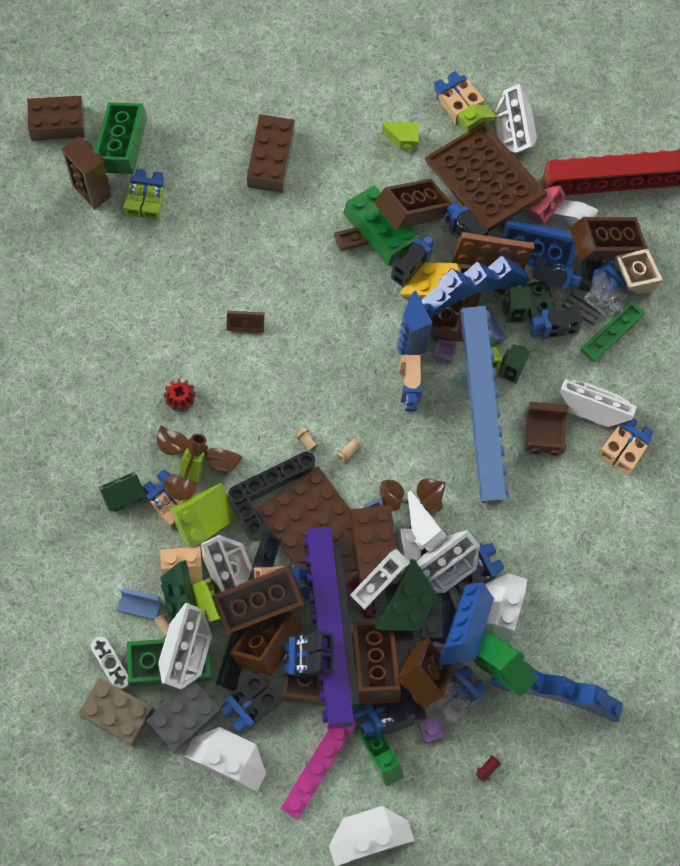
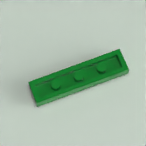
M631 301L584 344L580 351L594 363L644 316L645 312Z

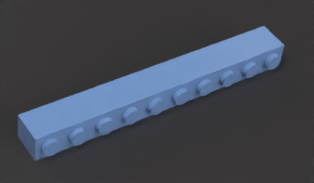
M486 306L462 308L460 314L480 502L506 499V495L509 492L507 483L504 484L506 465L502 464L504 446L500 445L502 427L498 426L500 408L499 406L496 407L498 389L494 387V380H496V370L492 368L494 351L490 349L489 342L492 341V332L488 330L487 323L490 322V313L486 311Z

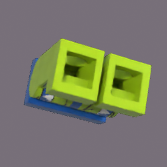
M137 169L135 175L131 176L127 198L123 206L126 216L140 218L143 214V218L160 220L165 191L163 173L155 171L151 179L146 178L147 173L145 170Z

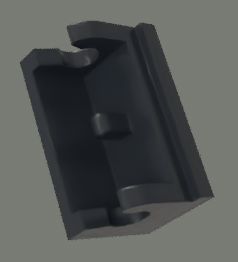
M603 261L581 262L580 273L582 278L577 288L578 290L597 292L598 289L593 285V279H595L593 273L594 270L601 268Z

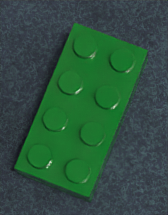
M108 102L95 149V154L99 153L104 159L103 165L107 170L105 173H134L147 121L143 103Z
M373 185L346 201L343 214L354 227L360 229L359 232L362 236L369 240V245L385 264L389 266L397 257L399 259L404 257L409 252L410 246L413 245V241L416 238L420 239V237L411 227L396 230L391 226L388 219L374 204L381 192Z
M485 628L476 659L473 660L480 669L519 697L538 680L533 674L534 668L528 662H524L525 656L517 648L514 650L508 642H502L496 634L492 635Z
M165 639L127 642L128 683L130 687L163 684L158 663ZM210 645L201 676L195 679L196 682L212 681Z

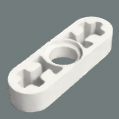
M104 637L95 638L91 643L94 655L111 684L121 690H125L129 686L127 672L108 640ZM97 643H106V645L103 646L106 653H108L109 651H111L112 653L107 654L102 659H100V657L103 656V654L100 651V649L95 650L98 647ZM109 658L116 660V666L113 669L105 667V662ZM119 668L122 669L118 671L121 678L126 677L124 680L125 684L122 686L119 683L115 684L118 681L115 674L110 676L111 673H115Z

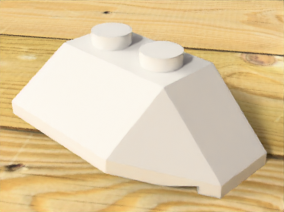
M518 84L503 91L502 98L494 113L497 116L495 120L497 137L515 154L533 148L537 140L532 108L522 86Z
M565 379L560 390L572 414L606 427L632 420L637 407L620 395L582 381Z
M468 530L448 536V539L431 553H425L417 560L419 567L436 593H445L476 570L480 544Z
M220 535L201 543L202 557L216 593L248 581L252 566L242 543Z
M509 573L485 584L494 597L485 628L492 635L496 634L502 642L506 641L510 644L523 603L527 579Z
M185 603L171 621L158 663L163 684L183 689L201 676L212 638L204 609Z
M221 727L192 738L183 756L255 792H258L266 775L257 745Z
M381 806L343 818L329 848L334 865L339 866L414 842L415 840L409 821Z

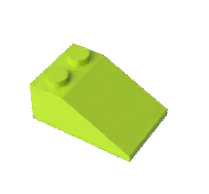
M222 483L169 508L184 544L189 547L209 539L237 519Z
M211 578L193 584L192 589L196 607L205 610L207 621L211 622L221 618L212 597L216 590Z

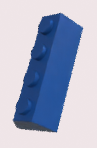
M511 218L505 223L502 238L534 243V250L527 265H534L537 254L544 256V262L554 265L560 263L566 267L567 264H572L576 247L571 232Z
M413 291L400 324L401 331H399L400 337L398 338L399 343L397 346L400 356L426 353L430 338L432 321L417 291Z
M483 582L465 586L439 660L440 665L476 659L494 597Z

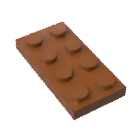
M462 232L452 255V262L466 265H474L479 262L489 267L503 255L521 266L524 270L534 250V243Z

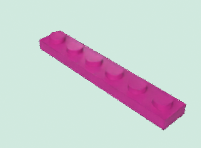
M354 717L352 727L328 729L281 806L283 811L297 820L300 818L358 722L355 721Z

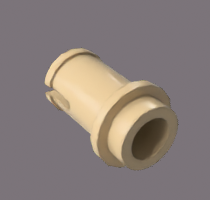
M302 427L296 432V438L300 439L308 452L318 446V443L309 433L310 430Z
M352 439L342 450L338 451L337 457L343 463L349 462L351 460L350 457L361 448V445L358 441Z
M163 614L158 616L154 623L161 630L165 639L170 622Z

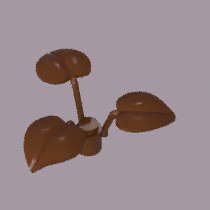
M162 425L157 433V446L163 453L175 455L178 451L183 453L188 448L191 455L184 477L173 474L167 476L164 480L163 486L165 491L176 500H187L195 494L196 483L187 479L194 457L200 456L203 451L205 459L210 461L209 466L222 473L232 471L243 457L221 448H211L207 451V439L199 433L193 434L191 439L188 440L183 434L167 429Z
M426 478L419 481L417 496L420 499V504H423L424 509L432 516V513L439 512L442 509V498L446 482ZM390 479L383 480L380 483V497L383 499L384 506L391 505V510L397 511L401 503L409 504L408 500L402 499L404 489L400 483ZM425 548L421 550V556L428 552Z

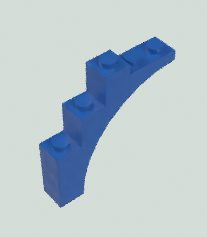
M502 255L489 267L477 262L464 274L451 269L438 280L440 285L421 301L431 319L447 307L464 298L488 290H509L510 287L524 286L530 279L521 266Z
M534 669L533 674L538 680L524 694L572 705L599 715L609 721L619 723L623 703L608 695L607 690L596 684L576 683L565 676L543 674ZM491 677V685L501 690L511 691Z

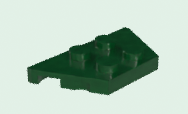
M410 559V564L406 567L375 626L376 629L420 631L438 594L414 559Z
M183 560L160 577L161 589L166 602L165 608L172 619H174L185 603L196 606L187 560Z

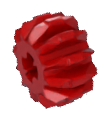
M178 378V383H174L171 380V386L165 387L166 392L163 396L166 399V405H171L172 410L178 406L181 412L183 406L189 409V404H194L195 400L193 398L196 397V392L193 391L194 386L189 385L187 380L181 383V379Z

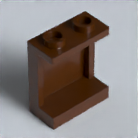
M540 402L529 403L527 408L526 451H530L532 454L547 452L552 456L564 454L566 450L565 428L568 405Z

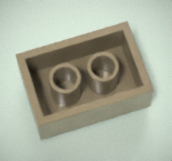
M99 678L79 710L78 715L134 747L147 724L146 720L153 714L154 709L152 706Z

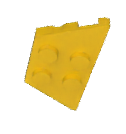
M425 262L401 290L400 295L403 298H410L412 292L417 291L420 299H423L440 285L438 280L451 269L461 272L460 267L457 263Z

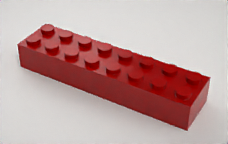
M680 149L675 151L661 150L652 153L641 152L639 154L624 153L615 156L609 154L603 157L588 156L578 159L572 157L566 160L552 159L547 161L542 176L543 188L548 189L559 185L562 187L565 196L678 187L680 186Z

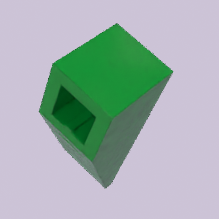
M360 726L356 727L355 729L385 786L403 778L401 765L383 735L378 739L374 735L364 737Z

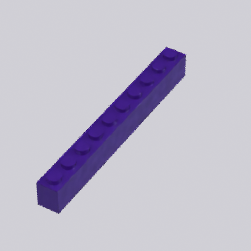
M331 527L307 529L306 536H303L304 548H308V555H305L306 567H310V573L307 574L308 586L312 585V592H309L310 605L314 604V611L311 612L312 624H316L317 631L333 633V652L328 653L333 655V673L318 675V682L323 684V690H320V701L325 703V710H322L323 723H327V729L352 727L353 714ZM326 638L323 639V647H327ZM326 659L322 661L323 668L327 667Z

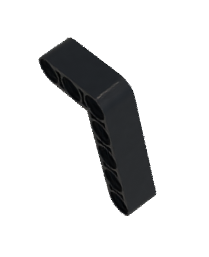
M302 452L229 489V501L250 540L256 541L261 539L264 532L263 524L251 502L301 478L315 468V456L311 452ZM309 460L312 463L305 466L302 464V461ZM287 468H292L294 473L287 474L284 471ZM273 476L277 478V481L270 483L267 479ZM252 485L260 487L257 491H252L249 488ZM236 493H240L242 495V498L239 500H235L232 498V496ZM249 510L251 514L245 517L241 515V512ZM254 526L260 529V531L255 534L251 533L249 530Z

